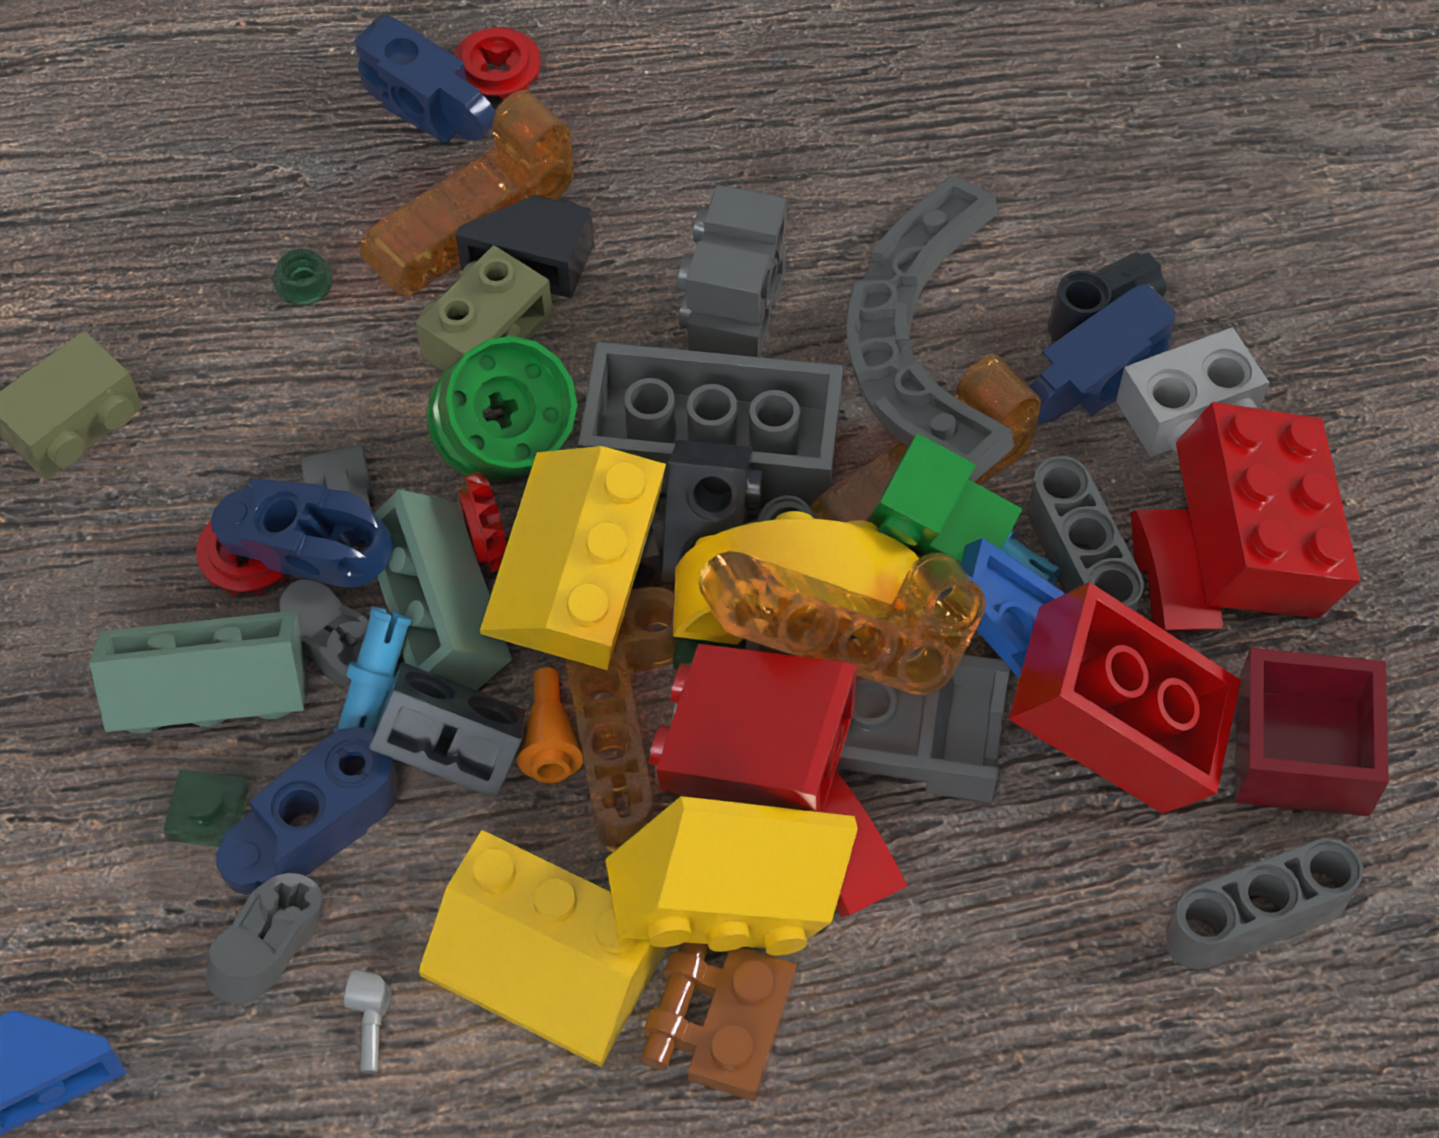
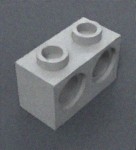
M1231 327L1125 366L1116 402L1149 456L1153 457L1171 449L1177 452V440L1211 402L1261 409L1269 381L1234 328Z

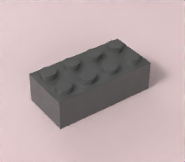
M596 342L578 448L604 446L666 464L661 493L667 494L669 460L677 440L753 447L751 469L763 471L760 503L768 504L774 498L788 495L798 497L812 509L829 510L841 408L843 365ZM710 476L700 480L705 489L715 494H723L731 490L729 484L719 477Z

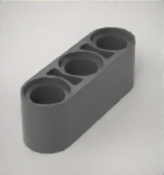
M1055 456L1042 461L1035 471L1027 512L1030 523L1049 561L1061 568L1058 580L1065 594L1091 582L1137 612L1144 587L1142 575L1089 471L1081 462L1071 457ZM1050 494H1060L1067 498L1059 499L1051 496ZM1075 544L1088 545L1095 550H1083L1076 547Z
M1332 838L1319 839L1195 886L1182 895L1173 912L1166 930L1165 941L1168 952L1175 961L1186 968L1196 970L1207 969L1332 921L1343 913L1362 880L1363 865L1360 856L1350 845L1341 840ZM1319 872L1330 876L1337 883L1338 888L1323 887L1314 880L1311 873ZM1257 895L1271 900L1277 907L1278 912L1269 913L1261 911L1253 905L1249 897ZM1187 920H1204L1214 928L1217 936L1205 937L1196 934L1187 925Z

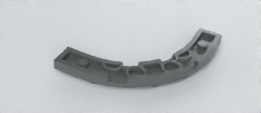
M951 176L895 223L872 251L873 263L863 280L856 281L848 305L846 332L848 351L858 387L868 407L881 424L907 447L915 435L919 433L976 464L969 480L975 482L1014 448L1012 431L1003 424L961 402L939 386L924 370L920 362L915 361L910 341L911 320L914 308L930 276L958 246L998 214L995 195L960 178Z

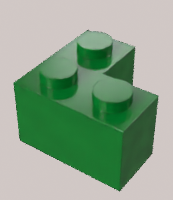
M917 433L896 463L866 521L876 525L878 532L896 539L917 555L932 562L931 572L955 585L965 545L984 538L1001 550L1022 508L969 480L976 464Z

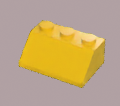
M604 446L537 452L483 618L480 634L608 670L661 493L666 464Z
M679 797L605 859L619 938L649 940L650 945L654 947H671L684 942L708 944L710 950L717 952L731 951L741 947L766 948L767 954L773 956L788 955L804 949L810 937L832 922L858 829L855 816Z
M481 830L446 887L419 968V974L421 977L602 1067L663 958L667 947H654L650 945L649 940L619 938L610 891Z

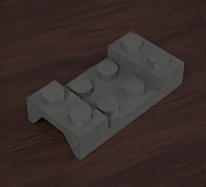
M768 626L747 634L746 650L842 661L857 665L855 712L837 767L838 769L927 781L925 793L992 803L997 780L1000 734L1010 668L1003 660Z

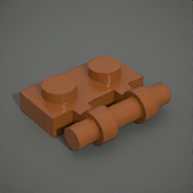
M684 942L680 945L678 952L670 954L663 975L668 982L659 1008L650 1011L643 1032L648 1037L641 1061L652 1068L666 1070L674 1048L692 1053L693 1057L688 1069V1081L756 1102L797 974V964L741 947L728 951L723 968L721 969L708 965L704 961L709 948L708 944ZM694 991L713 996L703 1026L688 1022L685 1019Z

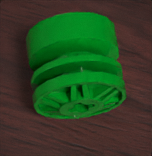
M506 336L485 340L467 351L447 368L430 391L425 417L430 441L446 464L463 476L480 472L489 482L514 478L532 468L537 452L559 450L573 430L577 400L573 379L559 357L538 342L516 336ZM488 407L491 410L501 408L505 418L499 423L496 420L486 422L482 412Z

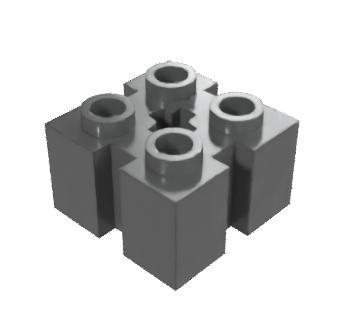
M716 184L709 208H699L693 230V242L697 243L694 255L684 254L678 275V289L685 291L680 308L679 325L687 327L689 351L760 357L769 328L770 313L775 308L785 275L786 243H783L787 223V198Z

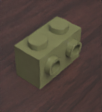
M493 245L478 261L470 262L462 270L457 282L439 299L430 301L423 308L418 320L415 322L422 358L444 372L463 354L487 339L516 336L529 340L553 316L549 280Z
M82 331L0 391V436L44 480H47L61 468L75 463L85 450L105 435L127 424L132 416L142 409L143 406L130 373L88 333Z

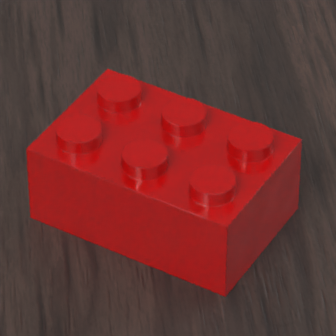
M1211 402L1176 442L1207 605L1319 619L1360 582L1323 418Z
M1088 582L1038 608L1009 720L1164 814L1217 794L1241 679L1091 582Z

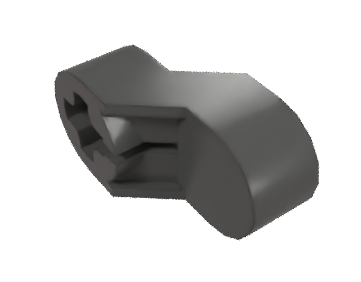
M304 579L290 584L277 601L274 613L296 610L305 657L313 660L333 682L346 687L350 686L352 679L346 676L350 662H357L369 621L363 614L343 605L335 594L322 582Z
M296 873L278 874L268 879L250 894L233 924L220 933L210 945L205 980L208 989L215 997L230 1003L250 1002L260 997L277 983L296 950L309 941L317 931L323 896L320 887L312 879Z

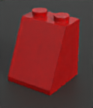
M698 644L692 664L681 663L673 682L670 701L678 705L671 726L660 725L652 744L649 763L657 766L656 772L660 789L692 798L824 812L855 712L857 665L842 661Z

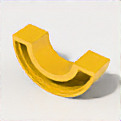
M799 511L785 512L778 515L775 520L734 527L716 535L702 537L696 541L695 546L681 558L675 568L673 636L737 645L747 634L768 625L787 622H815L842 628L856 636L859 640L931 650L929 577L924 564L912 550L896 539L878 532L877 526L871 522L855 520L845 523L814 519L811 515Z

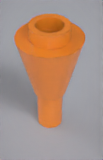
M544 667L533 673L534 704L526 725L517 758V765L525 775L539 782L556 783L578 771L584 759L565 708L560 702L559 673L553 668Z

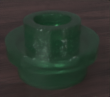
M302 248L291 250L280 258L273 274V283L276 293L285 302L293 305H309L320 301L329 293L333 285V275L330 265L324 258L313 250Z

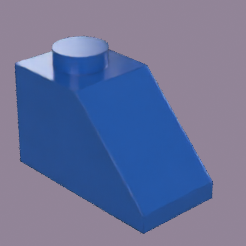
M14 1010L0 1015V1135L126 1074L127 1072L121 1059L105 1037Z

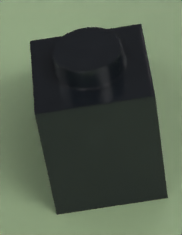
M538 195L531 196L459 226L455 235L461 271L470 262L478 261L494 245L547 278L550 285V294L572 299L594 247L591 208L579 206L568 200H554Z

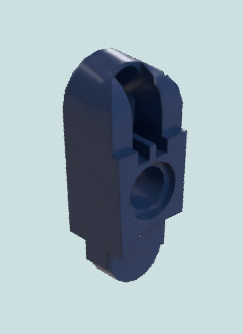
M380 15L354 39V45L360 57L358 71L362 85L373 97L382 101L384 109L444 144H447L456 134L468 141H478L496 125L497 116L491 103L480 93L479 89L466 82L464 62L401 21L388 15Z
M1148 284L1139 285L1129 290L1042 351L1043 355L1053 365L1041 372L1040 376L1027 388L1022 398V405L1040 423L1053 422L1079 404L1091 416L1095 415L1116 401L1125 366L1168 351L1172 338L1171 329L1176 316L1175 310Z
M249 478L248 481L252 487L244 486L243 490L227 495L214 509L211 518V527L219 538L218 542L231 554L260 560L272 571L340 587H358L373 580L384 570L390 561L394 548L392 533L359 496L348 491L328 489L324 485ZM363 541L366 543L364 552L359 553L353 549L355 545Z
M354 727L341 729L327 736L249 801L252 811L221 836L222 842L216 853L217 868L225 884L236 893L250 895L260 885L278 874L296 873L307 876L366 834V829L386 816L395 804L398 779L394 759L369 749L374 731ZM365 764L363 772L360 775H354ZM302 813H317L315 819L305 826L295 827L289 825L296 816Z

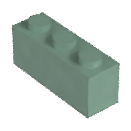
M398 489L375 512V515L392 533L394 543L391 559L377 577L389 614L391 615V612L395 611L412 618L401 649L405 663L477 691L506 666L512 658L506 641L480 634L490 595L457 502Z
M296 610L100 631L89 662L105 732L128 730L131 733L139 734L151 732L161 726L193 723L197 726H212L226 719L259 716L263 719L281 718L292 712L304 711L309 680Z

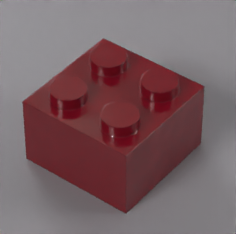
M1250 648L1239 676L1241 684L1236 703L1235 803L1370 817L1389 783L1386 661Z

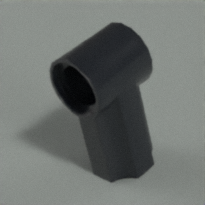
M1134 252L1094 273L1077 270L1066 274L1058 284L1048 320L1050 336L1056 342L1120 296L1139 285L1148 284L1164 297L1167 284L1161 273V265L1149 252L1145 254Z

